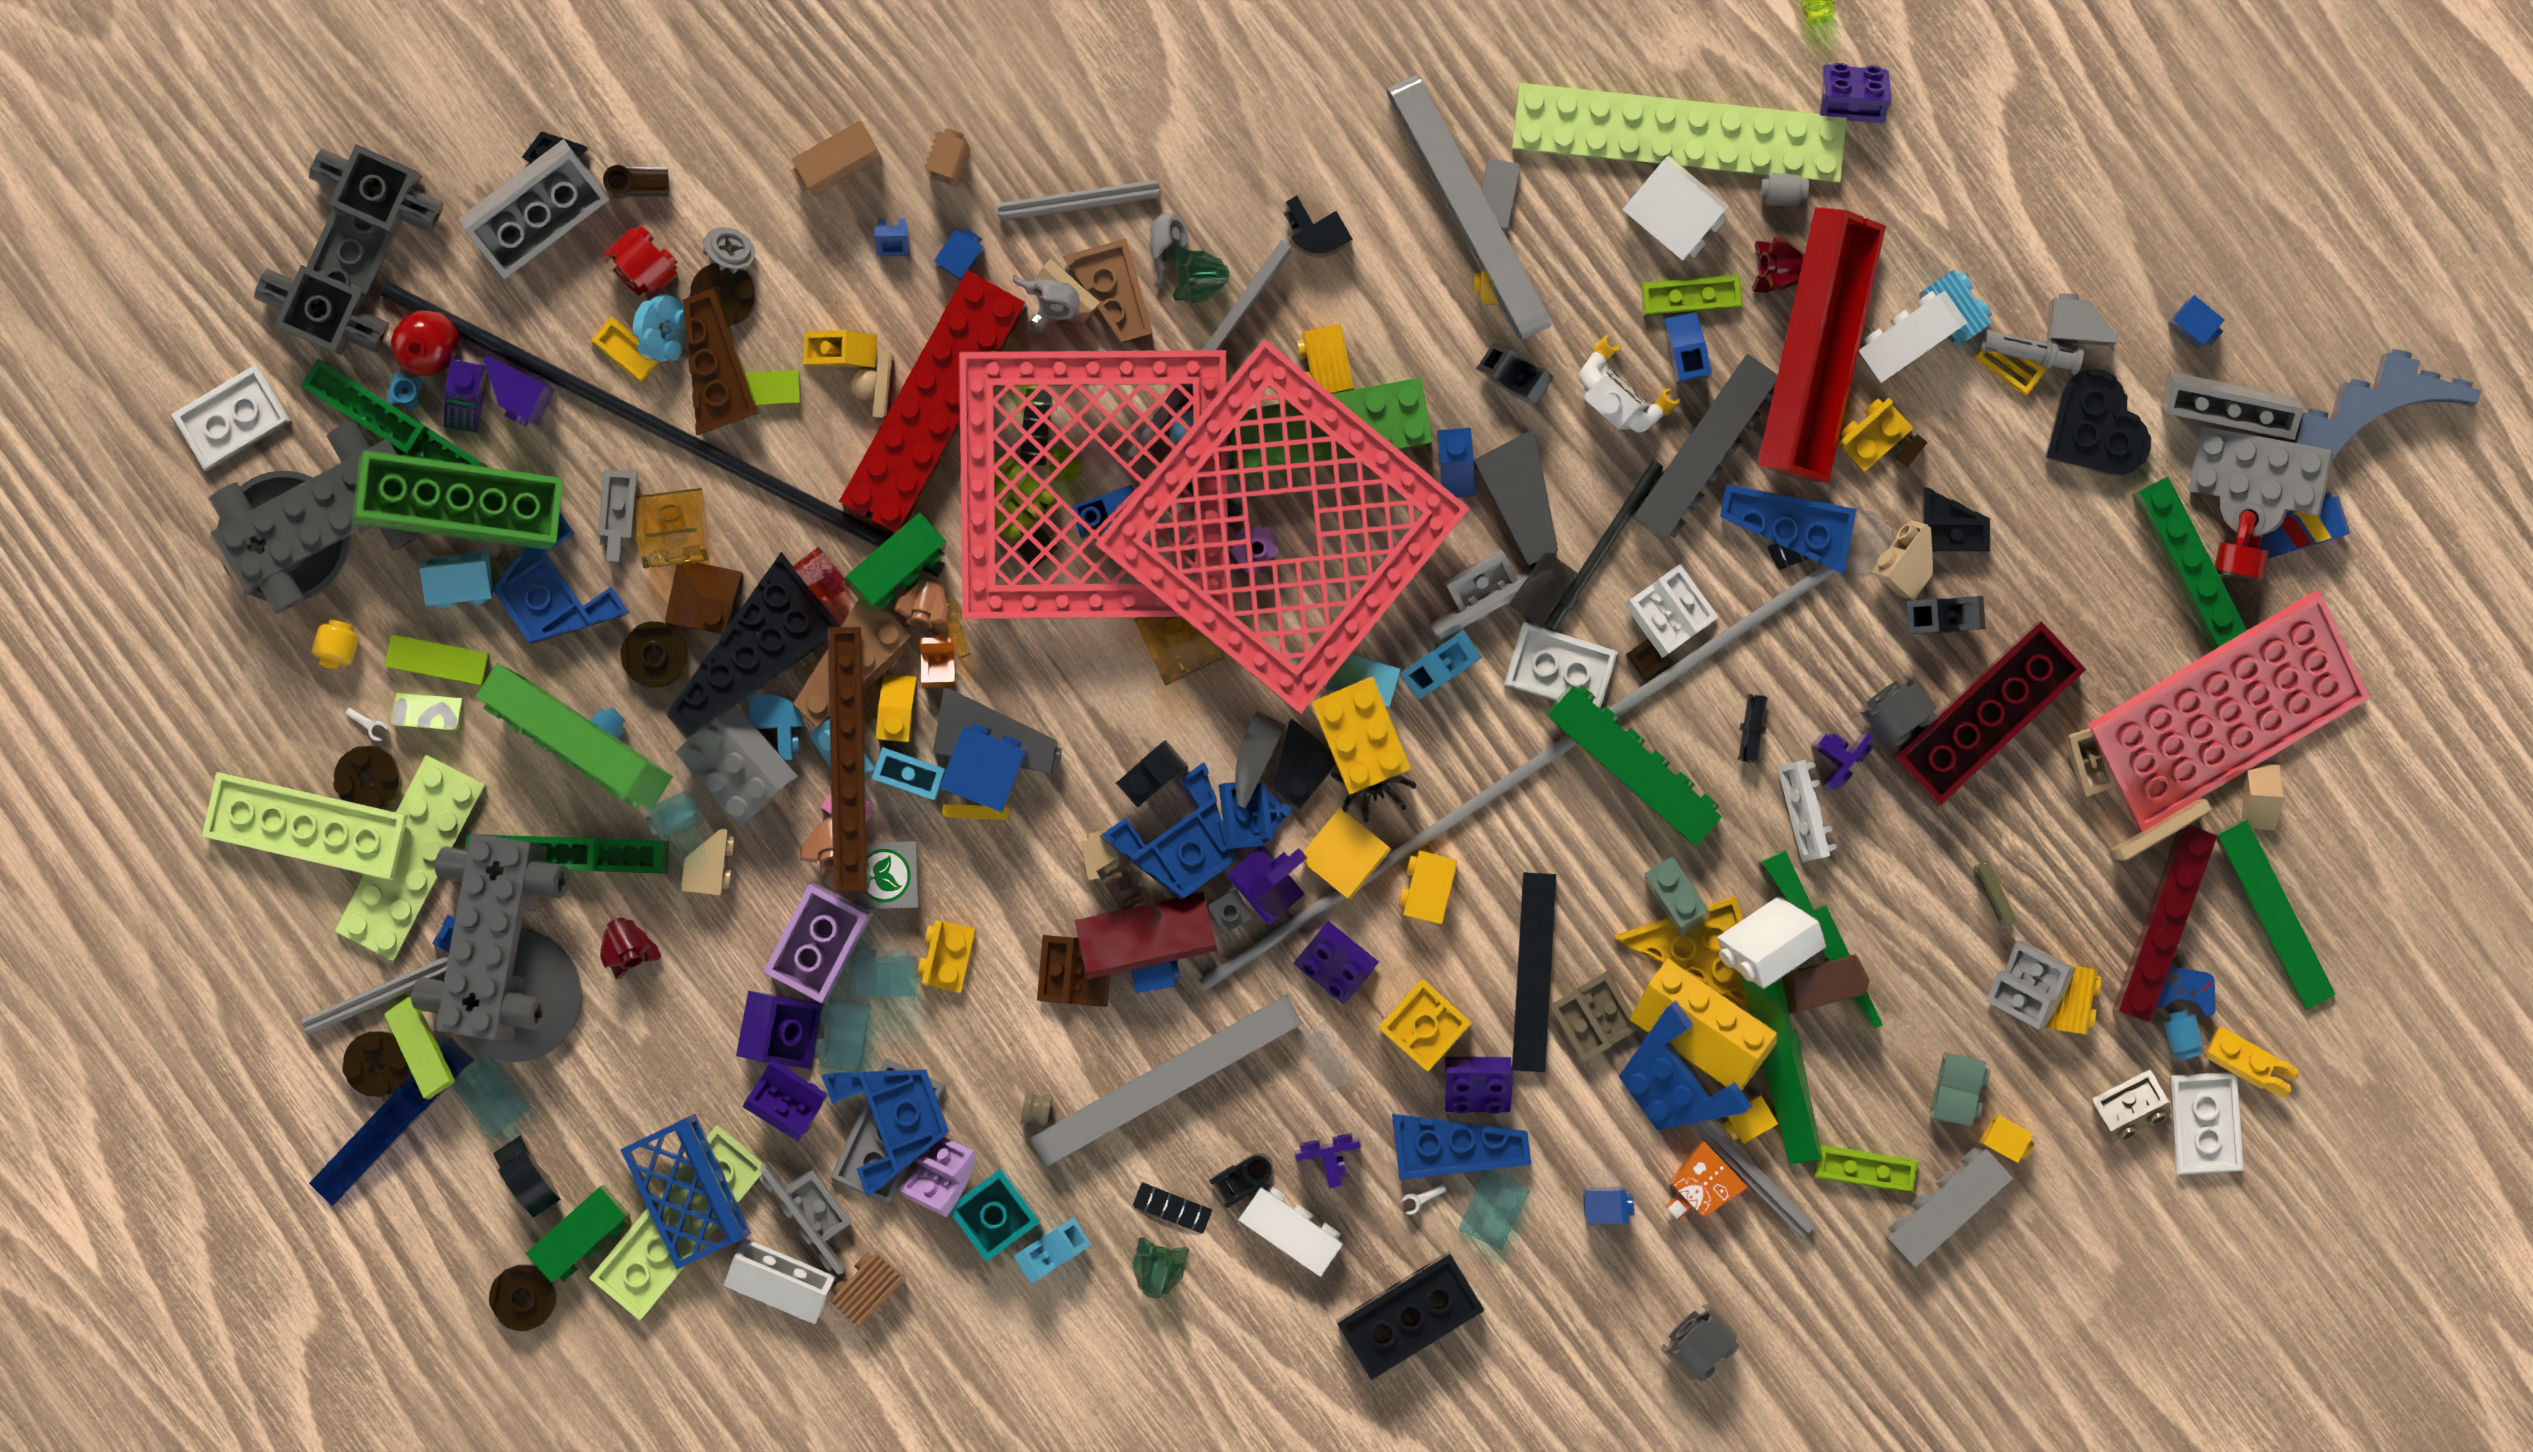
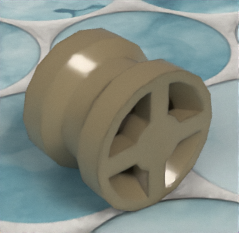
M1026 1092L1021 1124L1028 1125L1033 1122L1038 1123L1040 1127L1047 1128L1052 1096L1036 1097L1032 1092Z

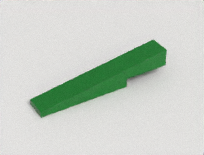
M319 358L301 384V387L384 440L388 438L392 445L411 457L489 467Z
M2242 819L2216 833L2218 835L2216 841L2244 891L2242 893L2305 1010L2334 996L2336 993L2248 820Z
M471 834L466 835V850H468ZM486 835L547 846L545 862L565 865L568 871L668 874L669 841Z
M1786 850L1759 861L1782 897L1819 921L1826 947L1820 952L1825 960L1828 962L1850 956L1827 905H1821L1813 909ZM1867 991L1863 995L1852 998L1872 1028L1876 1029L1883 1025Z
M1740 973L1750 1015L1777 1033V1044L1763 1061L1789 1165L1821 1160L1823 1156L1797 1029H1792L1782 977L1766 988H1762L1753 981H1747Z

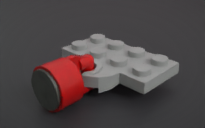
M2205 426L2201 427L2188 491L2220 497V511L2224 521L2236 531L2234 544L2219 542L2214 565L2219 575L2259 582V579L2263 580L2269 552L2260 550L2262 536L2273 531L2275 532L2283 523L2287 510L2316 516L2321 515L2334 453L2333 450Z

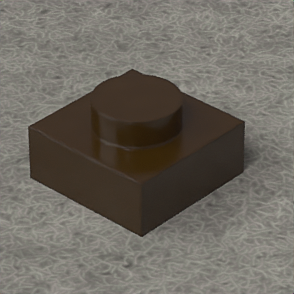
M1918 434L1911 440L1906 436L1894 451L1898 457L1893 463L1904 471L1928 442Z

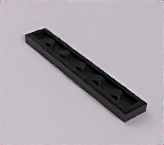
M1523 872L1512 1052L1513 1071L1545 1072L1556 874Z

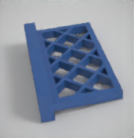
M696 1114L620 1149L676 1269L752 1234ZM673 1131L676 1132L681 1142L678 1154L661 1148L665 1135ZM658 1139L656 1146L648 1144ZM643 1147L654 1151L649 1168L637 1164L632 1154L633 1150ZM684 1151L688 1158L683 1157ZM659 1154L675 1159L670 1176L654 1171ZM680 1162L692 1166L695 1172L692 1185L675 1178ZM641 1172L646 1173L645 1179H644V1177H643V1175H642ZM651 1176L668 1182L663 1198L651 1194L648 1188ZM698 1181L702 1188L697 1187ZM673 1184L689 1189L684 1206L668 1200ZM695 1192L706 1196L709 1206L706 1215L690 1209ZM656 1202L660 1203L659 1209L656 1205ZM666 1206L682 1212L677 1228L665 1224L662 1216ZM712 1212H714L716 1218L711 1217ZM687 1214L704 1220L699 1236L682 1230ZM709 1222L721 1227L726 1238L725 1240L714 1243L704 1239ZM670 1232L675 1234L674 1238H672ZM680 1236L696 1242L693 1254L684 1259L681 1258L676 1247ZM701 1244L708 1246V1248L699 1251Z

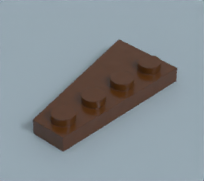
M716 288L683 299L686 339L690 358L689 370L693 388L692 400L696 418V436L760 414Z

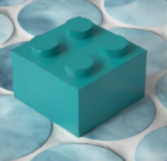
M1003 1167L959 1198L950 1212L986 1262L1042 1220Z

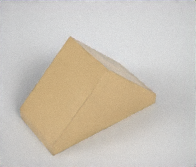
M2090 729L2068 735V757L2084 795L2088 797L2117 787Z
M2259 763L2245 771L2242 819H2247L2252 829L2275 831L2284 798L2280 765Z

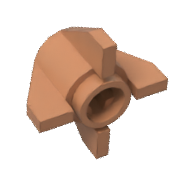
M922 578L898 597L895 610L898 611L896 620L903 627H910L912 625L920 629H929L928 631L934 635L945 636L948 607L945 589L940 586V582L932 578Z
M832 818L825 819L818 824L800 848V861L816 863L819 860L820 879L826 880L831 870H833Z

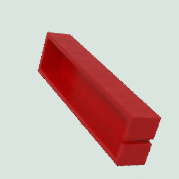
M1815 207L1757 466L1801 480L1829 483L1886 225L1864 218L1848 210Z
M969 270L966 271L841 496L839 502L866 518L869 517L871 512L874 513L871 520L893 533H896L907 523L960 428L959 352H1002L1027 307L1025 301Z

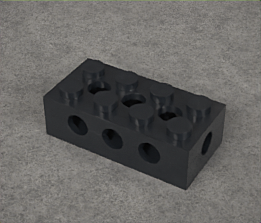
M1448 1251L1338 1318L1336 1323L1369 1378L1373 1380L1484 1312L1485 1309ZM1443 1290L1448 1294V1299L1444 1305L1434 1306L1429 1302V1297L1433 1291ZM1408 1307H1414L1420 1312L1418 1320L1411 1324L1405 1323L1401 1319L1402 1311ZM1387 1325L1391 1329L1390 1337L1384 1341L1376 1340L1372 1335L1376 1326Z

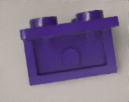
M1844 63L1823 65L1820 116L1841 117L1851 121L1886 122L1888 106H1891L1889 70L1873 65L1866 66L1865 68L1850 67Z
M1869 733L1861 734L1848 751L1847 747L1849 744L1837 734L1819 735L1811 746L1837 765L1821 787L1827 791L1834 788H1842L1853 774L1849 770L1855 761L1857 763L1859 761L1862 762L1872 750L1873 746L1869 742L1873 736Z
M1262 845L1228 872L1227 877L1255 909L1256 913L1261 916L1266 924L1270 925L1304 896V892L1289 876V873L1307 857L1298 848L1290 856L1283 852L1275 859L1267 848Z
M1330 921L1323 925L1294 961V965L1306 976L1313 979L1329 995L1336 998L1342 1004H1345L1379 963L1378 960Z
M1445 1057V1112H1456L1459 1114L1488 1112L1498 1114L1511 1111L1513 1085L1511 1057Z
M771 1060L742 1107L799 1142L804 1133H807L827 1094L815 1084L809 1083L791 1072L786 1066Z
M1352 1133L1332 1137L1333 1143L1320 1145L1319 1140L1300 1143V1150L1294 1151L1295 1159L1298 1161L1322 1156L1328 1187L1342 1186L1340 1178L1347 1177L1343 1156L1336 1157L1335 1153L1361 1148L1360 1139H1353Z

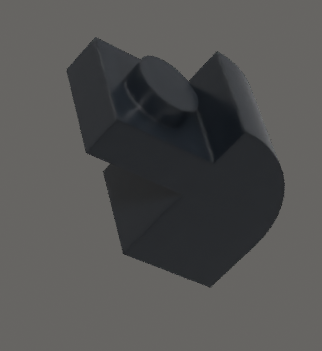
M1298 196L1285 202L1287 211L1283 214L1292 230L1297 227L1300 232L1291 236L1290 241L1300 252L1312 257H1326L1352 244L1353 239L1337 211L1313 224Z
M1493 342L1476 368L1495 384L1526 403L1536 404L1539 398L1546 393L1548 385L1553 379V376L1546 370L1528 363L1512 349L1497 342Z
M1984 596L1906 601L1909 634L1948 633L1986 629Z
M1164 740L1119 779L1116 784L1138 808L1188 764L1167 740Z
M521 1135L493 1153L500 1167L498 1171L517 1201L533 1218L561 1200L551 1178L538 1165L527 1141Z

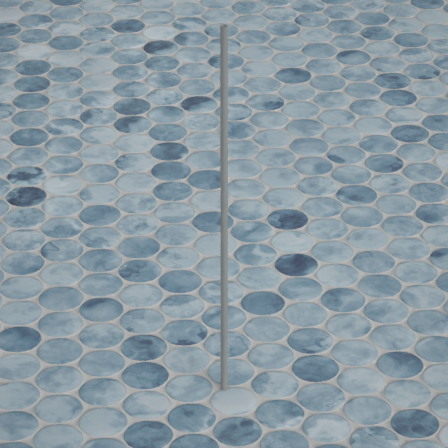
M1826 565L1821 566L1609 707V709L1618 717L1626 713L1838 571ZM1567 735L1389 853L1361 888L1576 746L1577 743ZM1335 889L1199 981L1207 991L1346 897Z

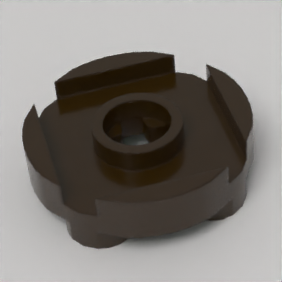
M711 263L703 267L694 277L690 287V296L713 288L717 289L719 287L723 289L725 286L730 287L729 294L732 296L729 302L726 300L721 301L728 325L731 327L743 323L751 315L756 305V288L752 277L746 270L738 269L733 274L729 268H724L720 271L719 264Z
M650 621L639 624L629 633L621 646V662L624 670L634 681L646 687L659 688L671 684L681 677L687 665L688 649L686 642L678 630L666 623ZM652 645H657V649L663 651V657L658 659L657 664H652V660L645 657V653L651 651Z
M358 746L346 752L338 761L334 771L333 787L343 801L380 809L393 802L398 795L401 787L400 770L395 758L386 750L375 746ZM370 769L374 772L372 777L376 782L374 785L368 784L364 788L361 785L362 780L359 778L361 772L367 773Z
M370 1031L356 1037L347 1047L342 1065L343 1074L353 1089L363 1095L382 1097L397 1091L406 1082L410 1073V1068L394 1034L386 1031ZM381 1055L384 1058L382 1064L385 1066V1069L372 1072L370 1070L371 1064L368 1062L370 1057L377 1058Z
M518 1264L505 1269L493 1281L489 1292V1305L495 1316L499 1319L498 1321L506 1328L515 1331H529L544 1324L554 1312L557 1302L554 1282L551 1283L537 1266L531 1264ZM522 1288L527 1289L528 1295L532 1296V1301L526 1302L524 1307L519 1306V1300L514 1298V1294L520 1293Z

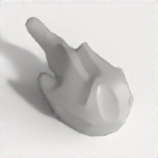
M1161 214L1150 227L1149 248L1158 271L1155 287H1160L1163 284L1165 273L1171 268L1169 254L1175 258L1189 244L1185 222L1180 216L1175 214Z
M1013 275L1014 283L1025 288L1028 295L1043 296V298L1039 299L1043 315L1046 318L1069 319L1075 314L1080 304L1078 292L1069 283L1058 282L1052 278L1025 281L1017 275Z

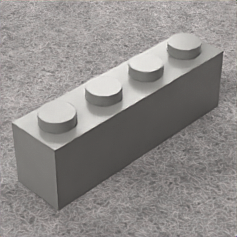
M2169 371L2161 404L2167 414L2293 440L2296 438L2303 412V407L2297 397Z
M1974 1147L1967 1152L1960 1160L1963 1165L1954 1173L1949 1170L1943 1174L1936 1182L1939 1186L1930 1195L1927 1192L1923 1193L1912 1203L1914 1208L1912 1212L1906 1217L1902 1214L1899 1215L1887 1226L1890 1232L1885 1237L1913 1267L1916 1268L2013 1179L1986 1148L1981 1147L1977 1150Z

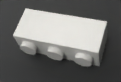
M1931 291L1916 302L1920 308L1909 314L1907 310H1904L1890 320L1893 327L1883 333L1879 328L1863 339L1867 345L1861 348L1859 352L1881 383L1967 324V321L1946 291L1941 292L1937 296Z
M1270 1185L1268 1189L1260 1186L1238 1220L1321 1277L1343 1245V1242L1338 1239L1341 1233L1327 1223H1324L1321 1227L1313 1222L1311 1218L1314 1214L1300 1204H1297L1295 1208L1284 1201L1286 1195L1274 1186Z
M744 1238L733 1258L723 1286L794 1315L799 1319L816 1324L836 1276Z

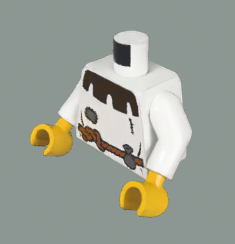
M1606 334L1594 345V353H1592L1579 373V380L1584 386L1583 396L1588 403L1616 428L1644 432L1662 418L1663 415H1670L1680 402V398L1676 401L1669 400L1666 396L1671 390L1664 389L1655 404H1650L1606 364V360L1620 349L1619 343L1614 347L1607 343V338L1610 335Z

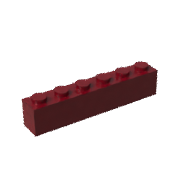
M2187 825L2177 831L2113 1006V1011L2150 1023L2218 835L2191 825Z

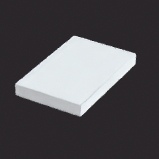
M257 364L171 414L206 472L292 422Z
M1523 622L1504 686L1556 701L1569 685H1573L1576 688L1583 685L1596 697L1592 702L1598 708H1601L1618 651Z
M2231 1072L2169 1075L2176 1175L2244 1171L2237 1075Z

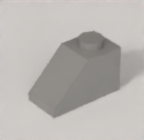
M2061 293L2059 298H2054L2050 301L2047 340L2052 339L2056 340V342L2113 346L2118 343V335L2088 301L2079 300L2078 294Z

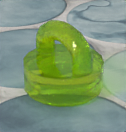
M1801 0L1802 12L1808 23H1824L1835 14L1834 0Z
M1059 448L1052 453V457L1062 464L1072 453L1067 449ZM1060 456H1063L1066 459L1060 460ZM1074 458L1053 480L1066 481L1080 476L1083 473L1081 460ZM1054 464L1049 466L1050 475L1057 469Z

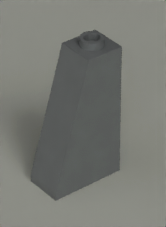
M1532 429L1474 459V466L1526 566L1529 567L1535 564L1536 568L1539 569L1554 561L1552 554L1558 551L1536 435Z
M944 688L933 749L934 754L952 757L963 726L971 728L974 722L991 729L990 736L1001 741L1004 735L1022 741L1021 748L1027 750L1021 766L1022 769L1052 773L1053 767L1059 768L1062 748L1056 747L1057 740L952 689Z

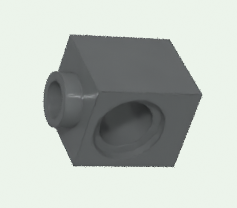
M1237 889L1208 905L1223 934L1253 918Z

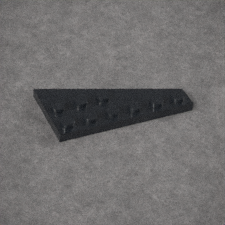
M782 551L666 712L668 718L686 740L826 643L828 627H841Z

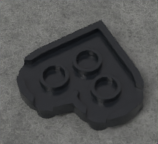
M2089 369L2074 375L2066 383L2060 396L2045 454L2046 459L2107 475L2119 476L2134 472L2146 461L2151 451V435L2148 433L2147 426L2140 420L2141 418L2127 410V394H2125L2123 385L2117 380L2115 375L2105 370Z

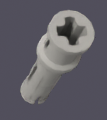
M1986 329L1981 340V350L2033 360L2040 362L2043 368L2057 367L2066 369L2073 375L2078 374L2083 361V346L2076 345L2073 348L2059 345L2056 340L2052 339L2038 342Z

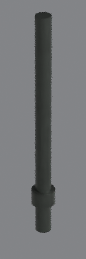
M1655 460L1651 461L1568 589L1562 590L1556 599L1558 604L1544 624L1546 627L1555 632L1568 611L1574 610L1579 602V594L1663 469L1660 463Z

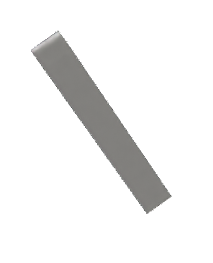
M1415 74L1386 88L1387 96L1479 268L1482 273L1484 269L1488 272L1490 277L1489 284H1494L1491 289L1518 339L1523 341L1551 327V321L1544 305L1419 76Z
M1286 994L1032 1136L1030 1140L1045 1167L1286 1034L1303 1024Z

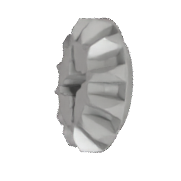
M715 228L707 233L703 241V254L709 256V263L719 264L720 271L724 268H729L733 274L738 269L745 271L755 257V249L750 239L740 231L732 228ZM724 245L729 252H734L732 256H730L727 251L723 250Z

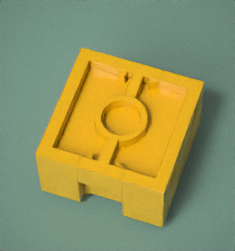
M1420 978L1377 1027L1428 1072L1472 1022L1423 978Z

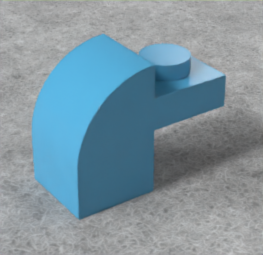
M1463 630L1402 671L1400 675L1419 701L1482 657Z
M750 695V722L756 729L777 728L778 754L784 761H795V753H800L799 733H793V728L806 727L805 717L793 706L794 702L778 695Z

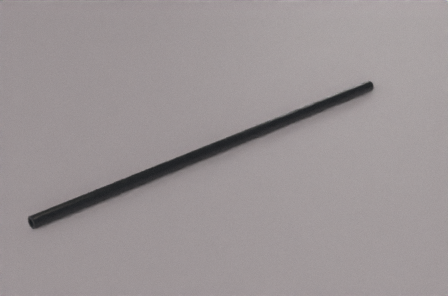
M389 281L384 284L380 292V296L412 312L429 310L442 313L452 321L459 336L878 548L891 537V535ZM939 561L935 566L930 567L926 565L922 570L939 578L946 563Z

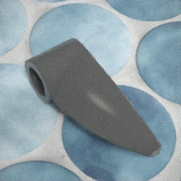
M1256 711L1244 735L1236 764L1235 788L1237 804L1243 809L1246 808L1286 727V724L1259 711Z

